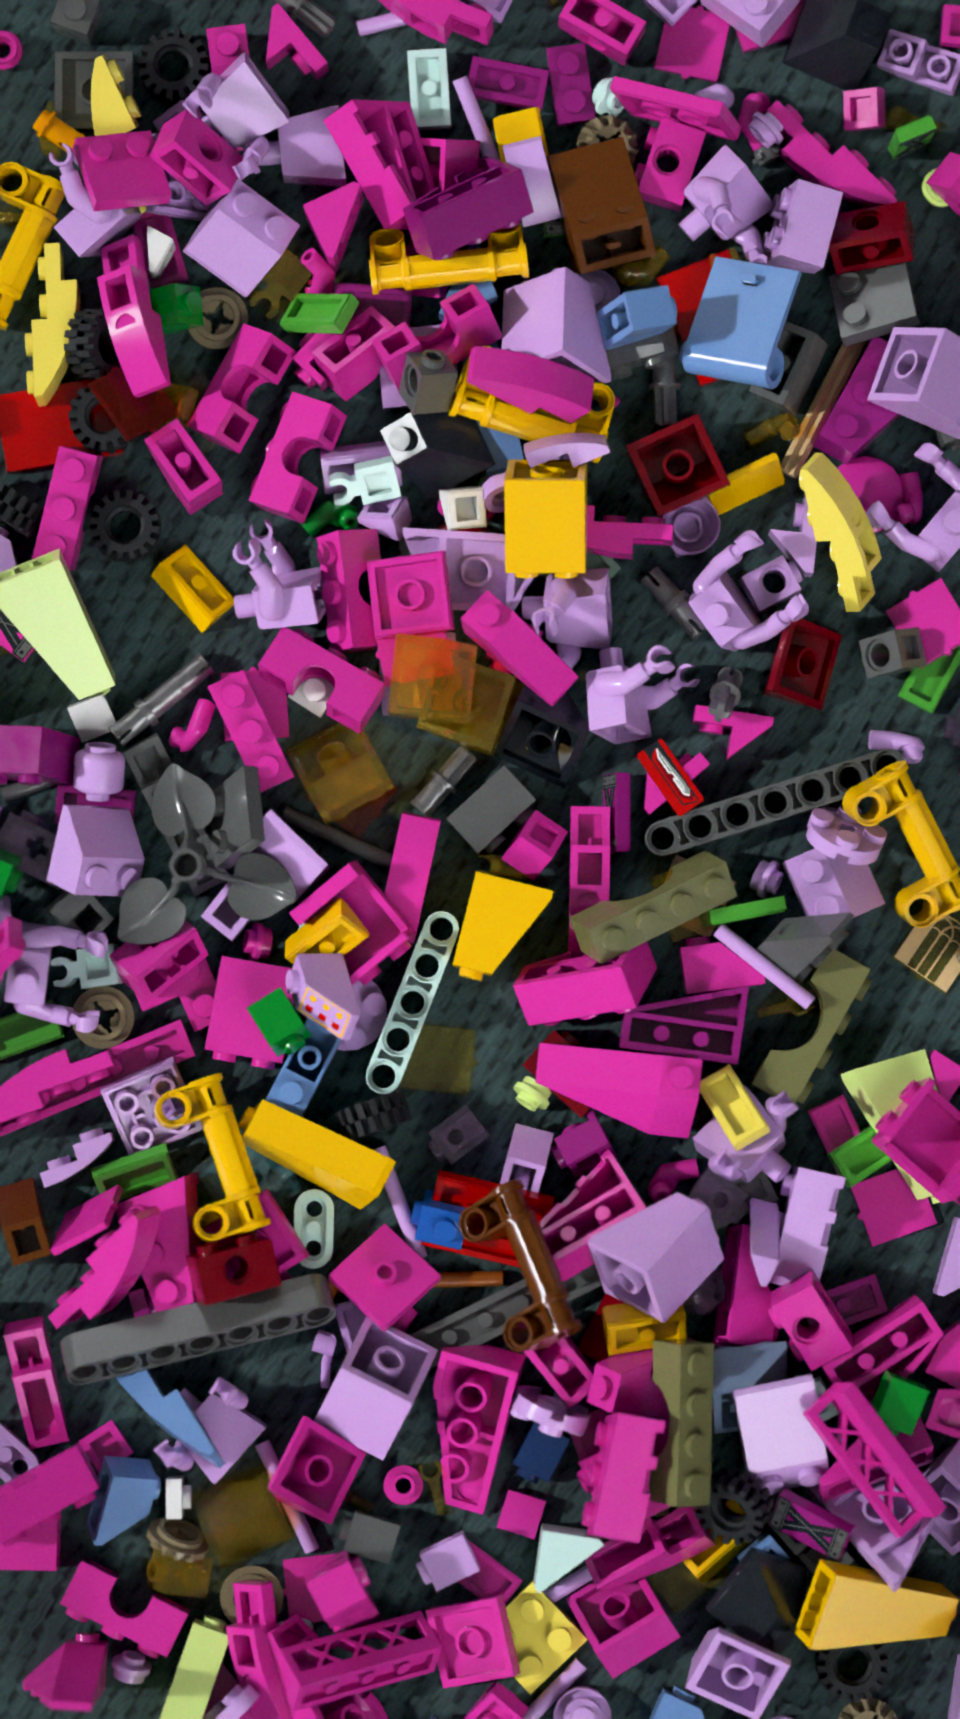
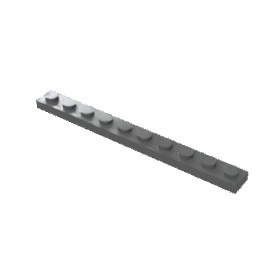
M762 1170L749 1183L744 1182L740 1178L736 1181L725 1180L690 1197L692 1200L694 1198L701 1200L709 1207L715 1230L750 1214L751 1198L768 1202L779 1200L767 1175ZM595 1264L563 1282L570 1295L567 1298L568 1302L602 1286ZM524 1278L409 1335L438 1349L430 1367L432 1369L438 1366L443 1348L481 1345L503 1334L506 1321L534 1304V1300Z

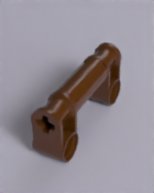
M522 1180L509 1181L494 1188L487 1196L467 1207L459 1218L460 1232L470 1242L501 1240L506 1236L509 1239L534 1300V1304L510 1317L504 1326L503 1335L505 1342L510 1349L517 1352L548 1348L582 1328L580 1320H575L567 1301L570 1295L559 1274L538 1223L536 1213L529 1209L522 1192L524 1188Z

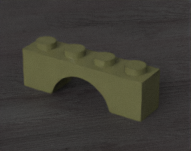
M704 850L672 866L670 878L660 887L647 894L622 901L603 900L571 916L570 920L581 952L603 964L737 897L726 861Z
M837 950L831 951L814 968L807 981L816 993L820 1005V1019L814 1034L806 1043L795 1049L787 1051L768 1050L750 1085L771 1097L777 1096L785 1090L794 1104L796 1102L803 1104L814 1086V1083L808 1081L816 1067L822 1070L833 1052V1049L828 1047L835 1033L839 1035L844 1033L853 1016L847 1011L854 998L861 1001L870 987L872 981L866 977L871 969Z
M691 1339L653 1340L652 1381L659 1386L665 1396L669 1409L670 1428L667 1443L663 1451L658 1455L656 1470L651 1469L649 1501L673 1507L710 1505L713 1343Z

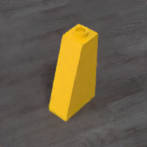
M262 1100L255 1108L248 1106L238 1123L239 1128L242 1129L241 1135L245 1146L360 1210L379 1196L396 1161L266 1100Z
M820 1559L794 1633L813 1650L943 1637L947 1635L949 1626L956 1617L959 1599L942 1583L905 1576L899 1589L893 1592L875 1570Z

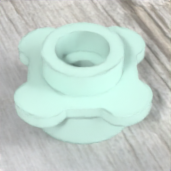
M614 77L602 79L594 89L592 100L595 105V111L600 115L606 112L617 117L624 108L610 90Z

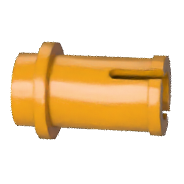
M44 109L32 127L38 132L37 137L41 138L44 136L65 152L67 150L63 147L62 143L69 145L73 149L75 138L85 137L84 134L79 133L59 119L55 110L49 112L47 109Z

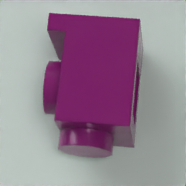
M593 1110L586 1113L588 1121L575 1123L562 1131V1135L554 1138L557 1145L551 1148L560 1168L563 1169L568 1166L575 1177L595 1168L601 1161L600 1156L608 1148L614 1157L618 1156Z

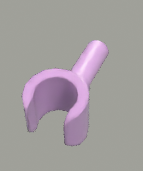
M318 1330L311 1351L323 1354L320 1387L330 1388L331 1363L337 1339L332 1333Z

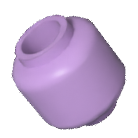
M105 742L86 743L85 749L77 751L74 757L73 786L78 791L86 793V800L95 802L109 801L111 794H116L123 789L125 756L116 750V745Z

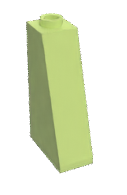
M60 548L0 572V609L78 700L109 693L111 687L116 686L115 673Z
M925 1049L841 1074L843 1083L870 1126L875 1130V1134L878 1133V1130L875 1128L877 1122L889 1110L894 1112L902 1102L899 1095L911 1081L916 1080L918 1082L929 1077L934 1080ZM935 1084L934 1087H933V1089H935V1090L938 1092L937 1087H936V1084ZM894 1162L917 1200L931 1197L933 1204L940 1202Z
M204 1615L203 1621L195 1618L159 1719H203L228 1647L227 1630L225 1629L227 1622L208 1615Z

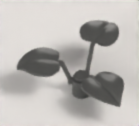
M177 764L169 765L157 783L152 800L154 823L164 835L173 837L185 832L183 844L180 846L181 850L175 852L170 860V870L174 876L171 880L172 886L168 891L167 886L161 880L142 878L133 882L126 889L120 903L118 938L124 942L141 945L153 944L174 936L185 922L187 908L181 900L173 896L178 892L182 881L194 883L201 880L204 875L232 882L227 892L228 902L236 914L248 920L269 918L293 904L297 899L296 888L289 873L281 864L267 855L260 853L242 855L236 861L235 875H231L207 867L204 857L198 852L190 850L193 836L192 829L200 830L206 828L212 822L216 813L217 802L213 790L204 780Z

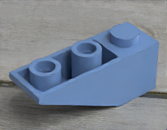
M309 1018L305 1022V1026L312 1036L305 1040V1045L301 1049L288 1055L265 1099L302 1118L342 1041Z

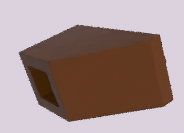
M34 1177L0 1187V1221L13 1266L53 1254L50 1251L53 1241Z

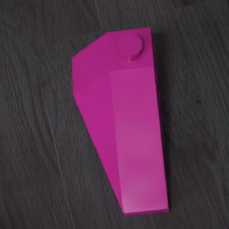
M77 1632L76 1639L69 1638L24 1678L22 1689L31 1691L30 1695L33 1697H40V1702L50 1709L92 1711L105 1690L109 1641L99 1640L100 1634Z

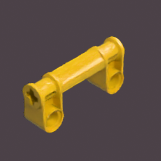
M6 162L0 165L1 199L24 210L0 261V329L6 330L9 325L6 320L15 301H20L23 295V291L38 262V257H40L44 249V243L47 242L58 220L55 215L65 196L61 181L45 174H39L14 162ZM16 175L22 178V185L16 191L10 192L3 189V182L9 176Z
M521 223L512 228H500L489 233L487 238L488 247L455 251L453 256L444 260H433L424 255L406 256L403 232L399 229H379L369 237L371 258L369 260L372 294H379L380 290L403 287L406 291L488 281L494 282L497 280V277L522 275L523 278H529L526 243L523 242Z
M470 356L464 363L458 384L453 393L448 416L455 417L458 414L479 421L482 427L530 442L565 433H594L606 435L608 439V428L615 405V396L611 388L604 383L594 382L592 399L600 404L601 411L598 412L591 409L590 412L571 424L540 408L529 414L468 383L467 376ZM601 457L593 459L591 462L599 463Z
M901 760L885 766L872 777L851 787L846 791L842 805L844 812L850 818L864 826L877 825L881 821L895 815L925 875L924 878L897 893L894 899L895 912L910 925L916 928H925L950 913L960 910V876L958 874L960 867L955 861L921 790L915 789L907 773L909 768L907 762ZM865 797H871L872 805L870 810L865 814H858L859 802ZM922 899L923 908L918 914L911 916L909 909L912 902Z
M216 1073L195 1080L186 1086L162 1094L154 1108L156 1120L165 1128L175 1129L200 1121L226 1196L224 1200L202 1207L193 1217V1232L196 1237L205 1242H215L272 1224L271 1219L265 1217L258 1196L261 1189L243 1141L233 1106L227 1103L220 1082L223 1079L222 1073ZM207 1089H209L214 1105H212ZM170 1099L178 1100L184 1108L182 1118L178 1120L167 1119L162 1113L163 1103ZM245 1202L248 1204L252 1219L249 1216ZM212 1212L220 1217L222 1226L217 1234L210 1235L202 1230L200 1219L203 1214Z

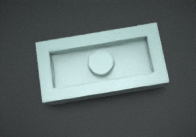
M446 48L407 50L410 103L418 131L451 129Z

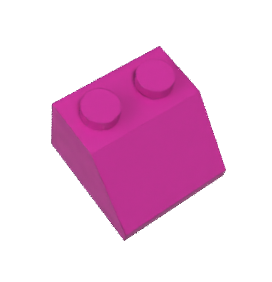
M645 1577L603 1591H598L594 1582L566 1598L592 1648L612 1679L680 1638L678 1631Z

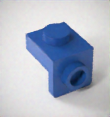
M426 1189L423 1202L415 1200L410 1221L411 1224L418 1225L415 1240L461 1250L464 1237L460 1232L459 1218L466 1207L432 1200L434 1190Z

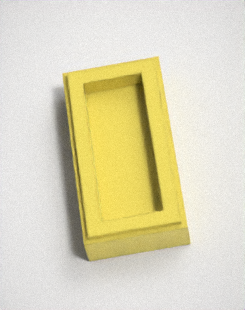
M730 1064L700 1080L699 1093L736 1152L770 1133L769 1126Z

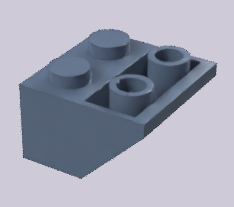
M763 1341L756 1345L740 1347L722 1346L714 1349L712 1419L715 1434L739 1431L733 1390L788 1379L786 1341Z

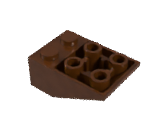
M623 137L547 155L573 271L585 274L656 255L648 215Z

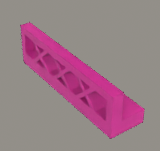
M835 1382L802 1413L896 1538H902L922 1517L937 1518L947 1508L854 1382ZM831 1402L839 1411L838 1429L828 1428L818 1415ZM847 1423L852 1430H847ZM832 1433H837V1439ZM847 1434L857 1435L862 1442L861 1460L851 1459L846 1453ZM871 1455L875 1459V1461H870ZM855 1464H861L860 1470ZM870 1465L880 1466L884 1471V1491L874 1490L870 1485ZM894 1486L899 1492H894ZM879 1495H884V1501H882ZM893 1496L903 1497L912 1509L900 1523L892 1514Z
M417 1611L282 1648L279 1650L278 1658L291 1680L287 1701L292 1710L296 1711L434 1672L442 1645L422 1611ZM416 1626L422 1638L411 1640L398 1634L402 1629ZM375 1637L389 1644L387 1648L377 1650L364 1645L366 1639ZM340 1647L353 1652L352 1658L342 1660L328 1653L330 1649ZM305 1657L318 1662L315 1668L300 1671L294 1659Z

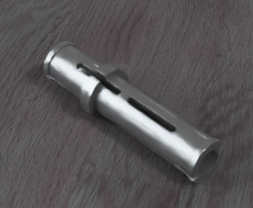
M198 653L195 658L144 700L137 699L133 703L135 707L115 724L109 726L108 729L115 735L114 737L119 743L125 747L127 743L149 725L153 727L159 723L158 718L208 676L214 674V670L211 666H208V662Z

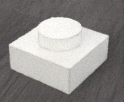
M309 678L300 684L293 696L288 694L287 697L321 718L326 711V702L333 693L334 688L325 679Z
M168 1476L166 1478V1519H182L185 1516V1509L192 1508L191 1485H184V1476Z

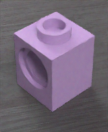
M781 555L740 578L739 582L755 612L759 615L799 594L801 591L799 583L803 581V578L794 561L792 560L787 563L784 556ZM768 574L779 575L784 582V589L779 593L768 592L764 588L763 578Z
M463 1530L420 1550L419 1555L422 1561L416 1563L425 1585L433 1583L436 1591L480 1571L479 1562Z

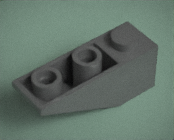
M848 912L784 918L759 944L756 950L800 984L814 967L816 968L849 935L844 928L853 919L854 915Z

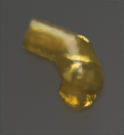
M655 246V256L647 257L644 261H632L613 266L612 274L619 280V283L625 286H645L654 280L671 257L662 248Z
M783 413L757 423L743 431L742 435L749 448L753 449L779 434L783 440L790 441L799 435L801 429L796 423L797 418L794 415Z

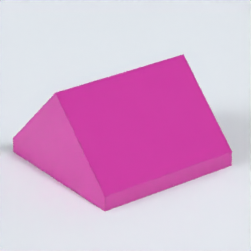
M354 181L303 205L307 222L328 264L335 269V272L339 269L364 201L361 184Z
M303 1416L267 1488L279 1502L327 1524H332L366 1456V1452L312 1419Z

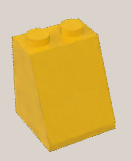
M508 460L504 479L505 573H515V576L518 578H534L538 576V573H554L555 577L565 579L577 577L578 573H585L587 563L588 462L573 467L570 460H550L530 468L527 460Z
M476 872L453 961V967L460 968L459 976L481 982L483 974L492 976L551 902L553 891Z

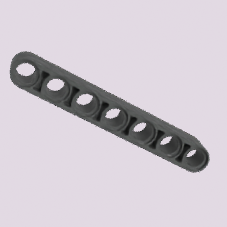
M882 749L688 811L681 817L675 815L651 824L645 832L644 846L655 857H668L807 813L815 808L841 802L846 791H848L839 783L841 771L846 769L853 770L857 773L859 783L877 773L876 764L880 758H890L894 762L904 760V758L896 750ZM807 781L816 782L822 789L821 799L817 802L807 801L801 793L803 783ZM769 793L779 794L785 803L784 810L779 814L768 812L764 807L766 795ZM732 805L742 806L747 812L748 818L746 823L741 826L732 825L726 818L728 807ZM694 817L705 818L710 824L709 834L704 838L693 836L688 826L691 819ZM657 829L669 831L673 837L672 846L666 850L654 847L651 842L653 831Z
M309 1274L281 1281V1286L205 1306L196 1302L69 1334L60 1342L67 1379L74 1385L90 1384L323 1326L331 1322L337 1313L328 1280L322 1274Z

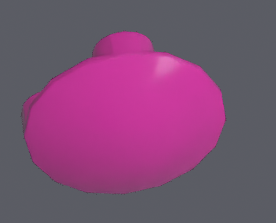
M863 456L854 458L848 464L843 463L837 468L853 489L865 512L874 502L879 500L885 507L889 517L893 520L896 519L895 508L903 503L904 494L900 477L893 467L881 459ZM872 527L874 533H877V532H880V531L883 530L882 527H881L880 529H876V528Z

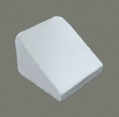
M147 226L149 272L151 277L157 280L162 276L176 247L173 238Z
M473 486L439 490L447 530L487 527L483 499L484 487Z
M104 693L67 707L82 743L110 732L108 727L116 723Z

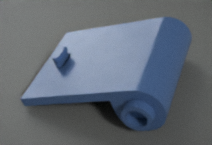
M716 256L687 341L682 344L679 357L684 370L690 374L768 389L776 388L784 372V355L777 346L802 275L800 271Z

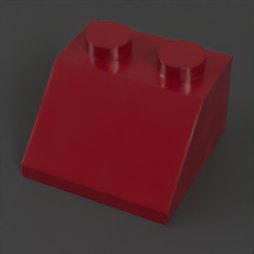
M698 414L626 445L627 458L645 496L658 517L731 485Z

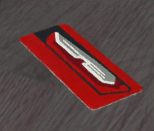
M658 739L637 754L638 760L679 817L703 802L704 797L663 739Z

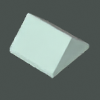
M541 1523L533 1577L534 1587L540 1594L603 1547L602 1538L586 1535L587 1529Z

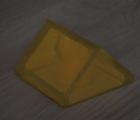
M263 1464L192 1494V1501L203 1535L221 1568H225L295 1537L281 1503L267 1488L271 1480Z

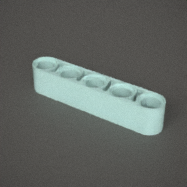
M434 912L428 916L423 925L367 1068V1084L376 1093L388 1094L395 1091L400 1085L458 938V921L448 912ZM441 918L448 920L453 926L452 935L443 941L436 940L430 934L432 923ZM424 955L433 956L438 961V971L432 977H422L416 971V962ZM408 992H418L424 998V1007L417 1014H408L402 1009V998ZM401 1028L409 1034V1045L402 1051H394L387 1044V1036L393 1029ZM380 1065H388L395 1072V1081L387 1088H380L373 1081V1072Z

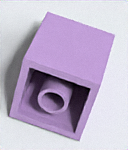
M567 267L556 268L550 273L534 279L524 280L520 284L504 290L502 349L525 353L560 363L593 377L594 382L604 384L611 382L610 366L606 350L604 349L589 282Z
M893 327L867 400L956 439H960V337L946 328Z
M678 1192L592 1235L587 1240L604 1292L662 1323H665L724 1260L719 1244V1236L715 1231L709 1207L699 1199L694 1198L692 1200Z
M366 1316L314 1421L357 1448L384 1460L414 1403L438 1349L392 1326L386 1332H383Z

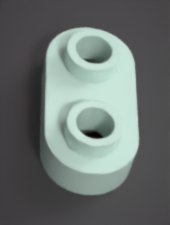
M310 1189L303 1192L297 1198L294 1206V1230L305 1248L310 1241H317L321 1245L319 1255H310L299 1262L302 1266L310 1269L320 1268L327 1264L332 1257L334 1249V1203L326 1192L319 1189ZM312 1201H317L322 1206V1212L318 1216H311L307 1212V1206Z

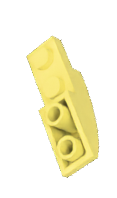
M106 53L95 58L92 73L91 112L95 136L127 133L139 126L136 119L141 117L135 99L132 95L126 97L119 82L125 79L116 59L114 58L109 61ZM146 206L139 207L141 213L146 212Z
M44 243V257H38L39 280H45L46 294L39 295L40 316L47 319L31 320L32 333H25L27 357L33 356V370L26 372L28 394H34L38 407L47 406L67 371L69 364L66 357L70 355V351H64V344H69V338L64 337L65 330L72 329L68 322L70 319H75L74 314L80 311L81 291L77 279L65 280L64 257L60 243Z
M815 453L800 469L799 484L801 489L805 491L808 505V523L813 527L816 541H830V557L836 565L838 592L843 597L846 612H860L875 595L871 571L882 559L869 518L853 489L837 467L823 453Z

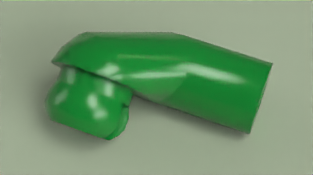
M328 500L306 517L304 524H300L313 538L327 525L344 527L345 530L355 529L359 525L357 520L359 514L357 508L350 503L338 506L334 504V501Z

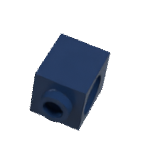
M533 1421L513 1459V1464L519 1467L516 1472L518 1475L537 1484L540 1478L549 1482L570 1442V1437L563 1433L561 1437L547 1435L539 1430L540 1424Z

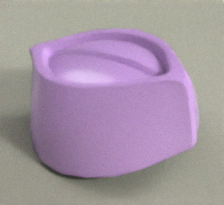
M707 497L663 515V518L666 519V524H673V546H670L676 557L705 552L718 539L720 518L717 510Z

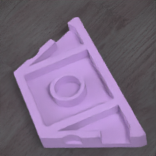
M402 528V535L411 555L442 550L446 552L453 610L468 611L482 594L488 590L514 612L533 578H518L515 576V573H505V534Z
M885 1480L874 1483L871 1486L874 1490L884 1491ZM819 1484L812 1487L802 1486L821 1508L855 1526L850 1542L892 1591L898 1590L933 1527L935 1519L932 1517H922L902 1538H896L859 1489L822 1503L819 1496ZM894 1486V1492H899ZM879 1495L882 1501H884V1495ZM893 1496L892 1514L900 1523L912 1509L903 1497Z

